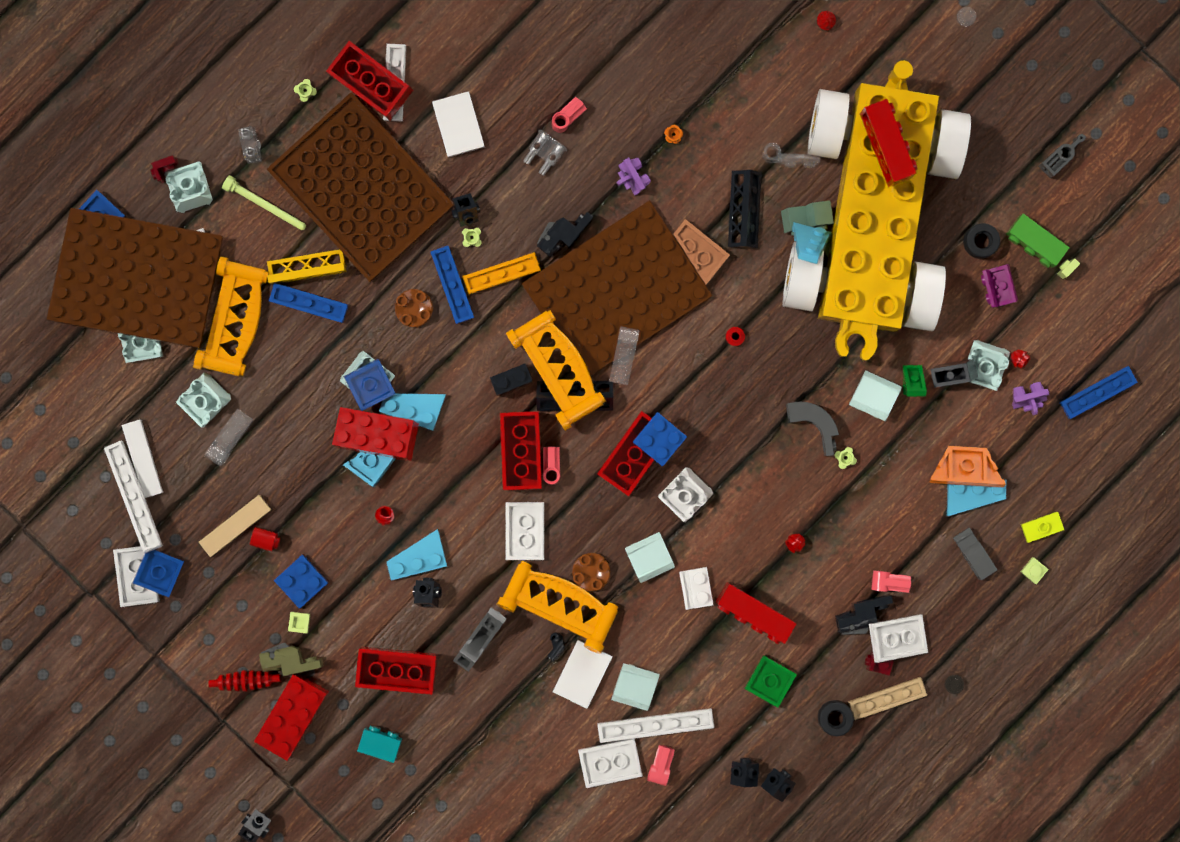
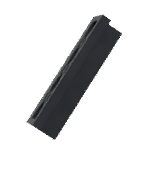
M754 170L732 171L728 247L758 248L762 172ZM738 175H744V181L741 185L738 184ZM741 193V195L743 196V200L739 205L737 203V197ZM740 212V214L742 215V220L738 224L736 222V216ZM739 232L741 234L740 243H735V235Z
M537 381V411H562L550 391L541 392V388H548L545 382ZM579 381L573 383L568 396L585 395V392L580 391L581 383ZM592 381L596 393L601 392L599 391L600 388H609V392H601L606 402L594 411H613V381Z

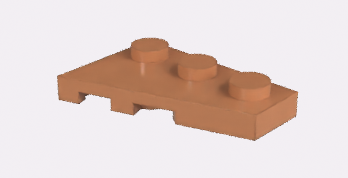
M686 219L673 234L705 285L730 256V254Z

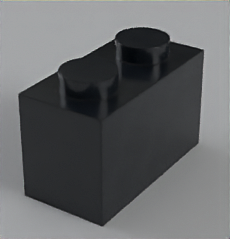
M974 359L939 364L930 369L934 388L971 382L978 378Z
M526 363L490 377L497 396L533 382Z

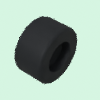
M980 223L974 225L966 232L963 244L970 256L983 259L993 255L998 250L1001 239L995 227L990 224ZM978 234H985L988 237L989 244L986 248L976 246L975 237Z
M828 701L822 705L818 712V722L827 734L836 737L842 736L849 732L853 726V712L842 701ZM833 711H839L843 715L842 723L836 726L830 724L828 720L829 714Z

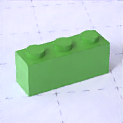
M1025 214L1019 215L1006 233L1012 243L1023 246L1027 254L1038 257L1040 259L1039 262L1047 268L1057 266L1070 248Z

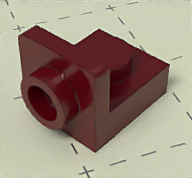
M171 155L151 163L153 168L150 171L154 180L157 179L160 183L165 182L161 171L168 172L174 170V166L179 165L175 156Z
M871 650V653L866 656L865 665L868 671L890 676L894 660L876 663L873 651Z

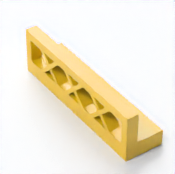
M340 249L267 261L269 272L267 277L268 283L271 285L347 272L344 254ZM339 254L341 263L331 265L327 262L332 255ZM313 258H319L323 261L320 267L314 268L310 267L309 263ZM295 261H300L304 264L301 270L293 271L290 269ZM281 264L285 267L283 273L273 274L272 265Z

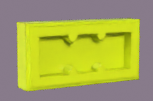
M1058 512L1020 524L1027 543L1064 530Z

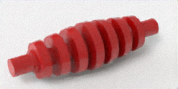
M242 670L241 677L239 671L234 672L233 678L231 673L226 674V679L222 674L217 679L209 680L208 684L209 688L218 687L220 691H224L225 686L227 691H232L234 686L235 691H240L242 687V691L245 692L248 691V684L250 690H255L256 684L258 689L263 688V683H265L266 687H270L273 682H281L280 674L272 675L269 671H265L264 675L262 671H257L255 676L254 670H249L248 677L247 671Z

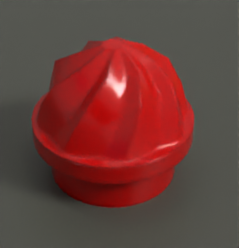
M823 11L817 17V25L822 30H830L836 23V17L830 11Z
M1023 350L1012 352L1010 358L1015 368L1023 369L1031 358L1027 355L1028 352Z
M381 506L376 510L375 519L378 521V524L380 523L384 526L393 521L394 513L390 507Z
M791 534L785 543L788 549L795 553L802 551L805 546V539L800 534Z

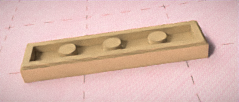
M258 495L200 540L199 543L207 554L212 557L272 509L262 496Z
M921 677L850 700L848 704L853 712L854 720L925 697L927 693Z

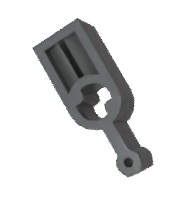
M1080 134L1074 138L1073 143L1061 145L1038 167L1049 178H1052L1074 157V147L1083 142L1086 136ZM1062 150H1065L1067 152V154L1065 155L1067 158L1062 157Z
M969 527L953 537V540L958 545L978 580H983L997 571L994 563Z

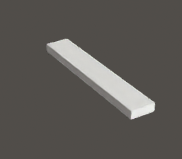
M121 440L105 447L104 450L143 553H148L162 547L161 539L124 442Z
M712 708L597 723L600 743L714 728Z

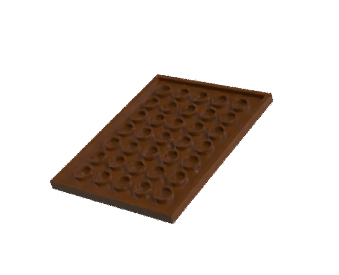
M352 92L267 168L269 173L369 282L373 281L454 207L453 202Z
M650 200L522 283V286L541 314L551 310L556 318L553 321L554 325L576 347L588 368L590 376L712 297V294Z
M70 208L46 320L200 349L223 236Z

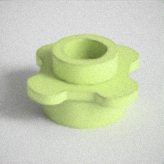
M304 79L303 82L294 87V92L299 94L302 102L308 101L309 97L315 96L317 90L311 86V82L308 79Z
M465 228L462 231L464 235L463 245L465 247L470 245L479 247L481 245V230L479 228Z
M846 447L845 450L835 453V458L839 461V468L845 469L850 464H856L857 459L854 458L852 448Z

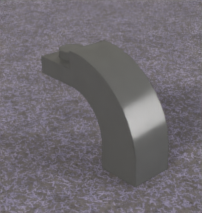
M787 403L788 423L807 421L814 424L821 434L824 456L834 455L836 442L835 439L832 440L831 436L839 435L832 417L824 409L812 403Z
M490 608L453 661L469 672L507 618L500 612Z

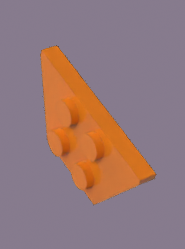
M948 446L930 479V483L1005 487V480L999 475L998 467L992 461L987 448Z

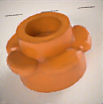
M677 125L667 127L664 132L666 135L665 139L669 143H679L681 137H683V131Z

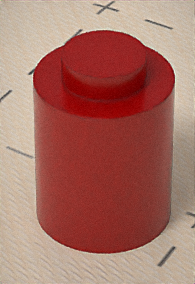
M258 527L254 528L250 539L251 546L271 552L274 549H278L280 544L278 533Z

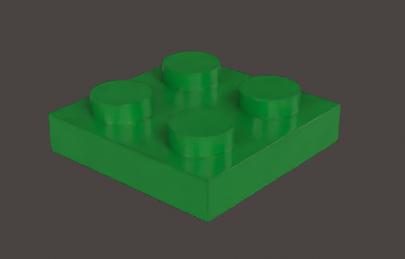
M762 655L744 689L778 708L797 674Z

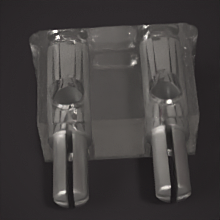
M252 126L238 129L244 159L248 164L262 161L261 144L257 138L256 129Z
M538 130L539 134L529 146L530 152L523 161L529 164L534 156L538 155L546 161L539 171L544 176L551 166L554 167L564 152L568 150L546 132ZM536 144H540L539 149H535ZM551 155L556 156L555 160H550Z

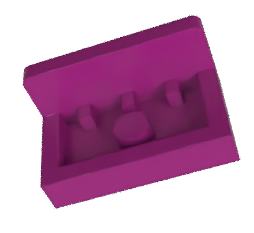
M1009 264L982 271L981 280L988 292L986 299L992 308L1018 302Z

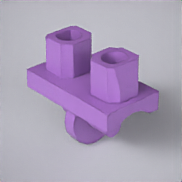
M627 158L618 165L621 170L618 172L621 178L617 181L618 186L624 184L627 190L631 188L634 196L639 194L651 182L646 174L639 177L637 170L642 167L639 158L631 160Z
M1041 382L1031 384L1030 389L1032 393L1025 394L1024 388L1021 386L1014 388L1013 409L1023 407L1024 412L1031 411L1032 415L1038 414V408L1043 407L1042 402L1047 401V396L1049 395L1048 389H1044Z

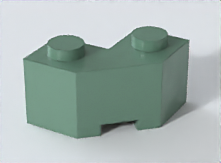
M830 201L814 202L806 206L791 207L781 211L784 234L791 233V236H794L792 231L793 222L814 228L820 227L825 230L828 229L827 226L834 224Z

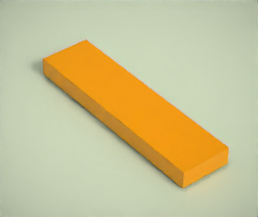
M534 252L462 277L468 295L539 272L541 269Z

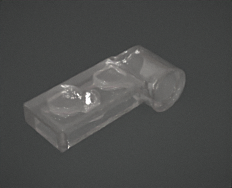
M775 143L767 144L762 152V157L766 162L785 164L787 168H795L796 165H804V168H815V165L820 163V156L781 154L779 145ZM770 148L774 149L777 153L776 157H769L767 150Z
M620 327L609 382L628 385L639 330Z
M237 409L209 446L204 456L221 467L228 459L232 449L252 424L253 419Z

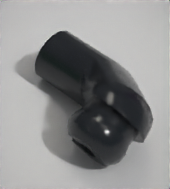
M556 632L550 636L553 649L547 655L554 662L565 649L563 636Z

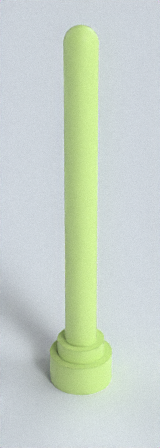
M229 175L224 181L222 189L227 192H237L300 230L306 228V224L238 185L239 183L234 177Z

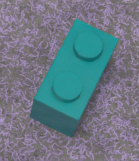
M370 725V727H366L357 752L394 763L403 738H400L399 734L388 731V734L381 732V728Z

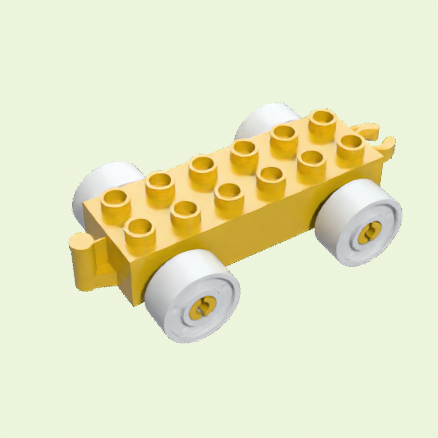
M905 60L895 64L888 76V82L885 87L860 84L855 91L851 115H848L849 94L819 89L814 106L808 141V155L838 159L843 140H847L827 266L823 267L824 251L817 264L798 259L796 242H794L785 278L783 307L813 311L818 292H821L818 319L840 323V329L835 338V348L840 357L848 355L849 347L847 340L852 334H859L864 338L865 346L861 350L860 358L866 361L876 351L877 329L894 332L901 329V325H903V327L934 331L942 307L946 280L945 267L921 262H914L911 267L926 172L928 175L952 179L959 178L969 144L971 116L967 113L940 109L936 115L939 96L908 91L906 80L909 76H912L913 67ZM884 99H888V102L892 103L896 113L894 117L896 122L899 121L902 126L903 132L901 135L903 140H907L910 147L908 153L910 158L915 160L918 168L915 170L917 174L911 179L889 188L860 117L864 107Z

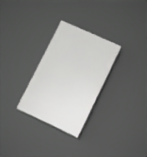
M469 91L432 102L448 158L485 147Z
M506 502V560H544V502Z
M141 546L113 550L120 607L160 602L158 593L132 583L144 556Z
M919 614L869 624L874 661L876 663L928 653L923 615Z
M577 640L553 692L584 708H588L612 656L603 651L601 654L592 652L584 647V642Z
M635 738L578 750L586 788L642 777Z

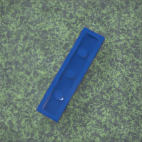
M449 246L431 251L455 323L459 324L473 319L474 315Z
M276 283L273 285L269 302L340 323L344 322L348 309L347 304Z
M1126 366L1061 401L1060 404L1068 419H1072L1138 382L1130 367Z

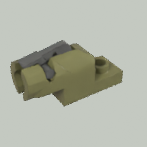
M286 643L267 649L259 655L264 672L277 671L282 668L283 676L323 667L322 658L317 659L316 656L309 657L303 662L300 648L295 646L289 647Z

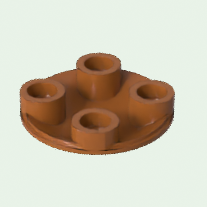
M409 289L397 297L395 313L402 324L409 327H419L430 319L433 312V304L425 292L418 289Z
M584 554L573 565V580L586 591L600 590L609 581L610 566L607 560L599 554Z

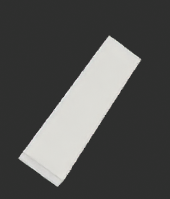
M387 44L386 69L405 82L406 45ZM404 104L391 121L403 122ZM383 116L384 121H389L387 118Z
M142 420L123 424L124 435L144 497L148 498L163 493Z

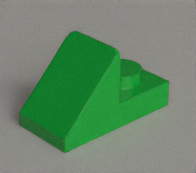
M903 365V395L907 397L926 396L927 389L922 365Z

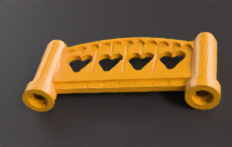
M220 257L216 275L222 276L223 282L206 351L197 350L193 368L200 370L206 368L235 376H244L246 365L242 362L257 332L261 314V284L267 283L269 272H266L264 269L229 261V258ZM249 284L252 286V291L249 292L250 298L249 300H243L234 289ZM246 303L248 308L244 311L246 313L245 318L239 319L230 307ZM240 321L243 324V328L240 329L241 336L236 338L225 326ZM236 340L238 341V347L235 348L237 353L235 356H230L221 347V344Z
M551 310L516 330H509L506 332V335L515 349L520 346L524 347L562 411L555 415L566 431L572 427L571 424L604 405L603 403L606 400L601 392L596 393L594 391L591 376L582 356L569 338L554 325L553 321L556 318ZM544 333H551V339H554L556 342L555 346L538 347ZM557 348L560 349L561 355L565 356V362L548 363L553 351ZM565 365H570L571 371L575 373L573 380L558 379ZM575 381L581 383V388L585 389V395L568 396Z
M524 561L518 564L503 597H500L497 602V606L506 611L514 613L516 607L519 606L586 638L584 647L598 654H601L604 649L603 643L618 612L617 605L610 602L607 605H603L593 595L578 585L554 575L534 572L531 570V565ZM536 581L537 584L544 585L545 590L531 598L529 583ZM548 589H553L555 593L559 592L562 595V599L551 606H548ZM570 597L572 601L579 602V607L566 615L564 599ZM584 605L588 606L589 609H595L597 612L595 617L583 623L581 611Z

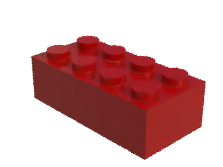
M348 41L326 70L331 77L389 121H391L413 92L409 85L350 41Z
M884 99L864 107L860 117L889 188L911 179L917 174L915 170L918 168L915 160L911 159L908 153L910 147L907 140H903L901 135L903 132L902 126L899 121L896 122L894 117L896 113L892 103L888 102V99Z
M340 407L332 445L340 449L411 461L419 423L410 419Z
M539 411L500 413L503 490L542 489Z
M642 411L597 473V475L627 496L631 494L654 461V459L633 443L635 438L652 419Z
M728 582L715 601L719 604L718 608L728 615L730 612L734 613V618L743 624L751 623L753 630L760 634L766 632L768 634L767 637L777 644L780 641L785 644L796 626V623Z
M361 646L358 651L355 687L432 695L434 693L438 654Z
M298 673L293 674L254 742L288 761L329 691Z

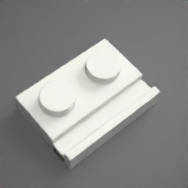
M707 567L680 571L685 609L713 605Z

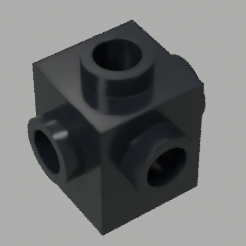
M471 193L452 198L454 209L451 210L454 221L458 220L460 227L479 222L478 213H480L478 203L474 202Z
M433 578L416 580V585L413 587L414 604L419 607H438L439 598L442 596L440 584L435 582Z
M744 757L740 758V761H732L730 784L744 788L757 787L759 763L752 762L751 758Z
M773 768L761 787L771 796L783 802L792 792L796 783L790 779L792 775L784 769L779 771Z
M255 810L252 815L247 814L241 822L243 827L238 835L248 842H256L259 837L264 838L270 830L267 826L271 820L264 813Z

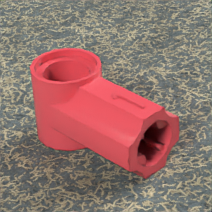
M575 97L560 112L554 114L551 123L553 130L558 133L566 131L568 126L587 110L584 103ZM561 118L566 124L558 126L555 121Z
M543 447V479L549 485H556L561 477L560 447ZM549 471L557 473L555 481L547 480L546 475Z
M873 570L871 590L909 593L911 576L890 574V572Z
M664 745L658 746L647 781L663 786L667 785L670 775L669 768L675 749Z

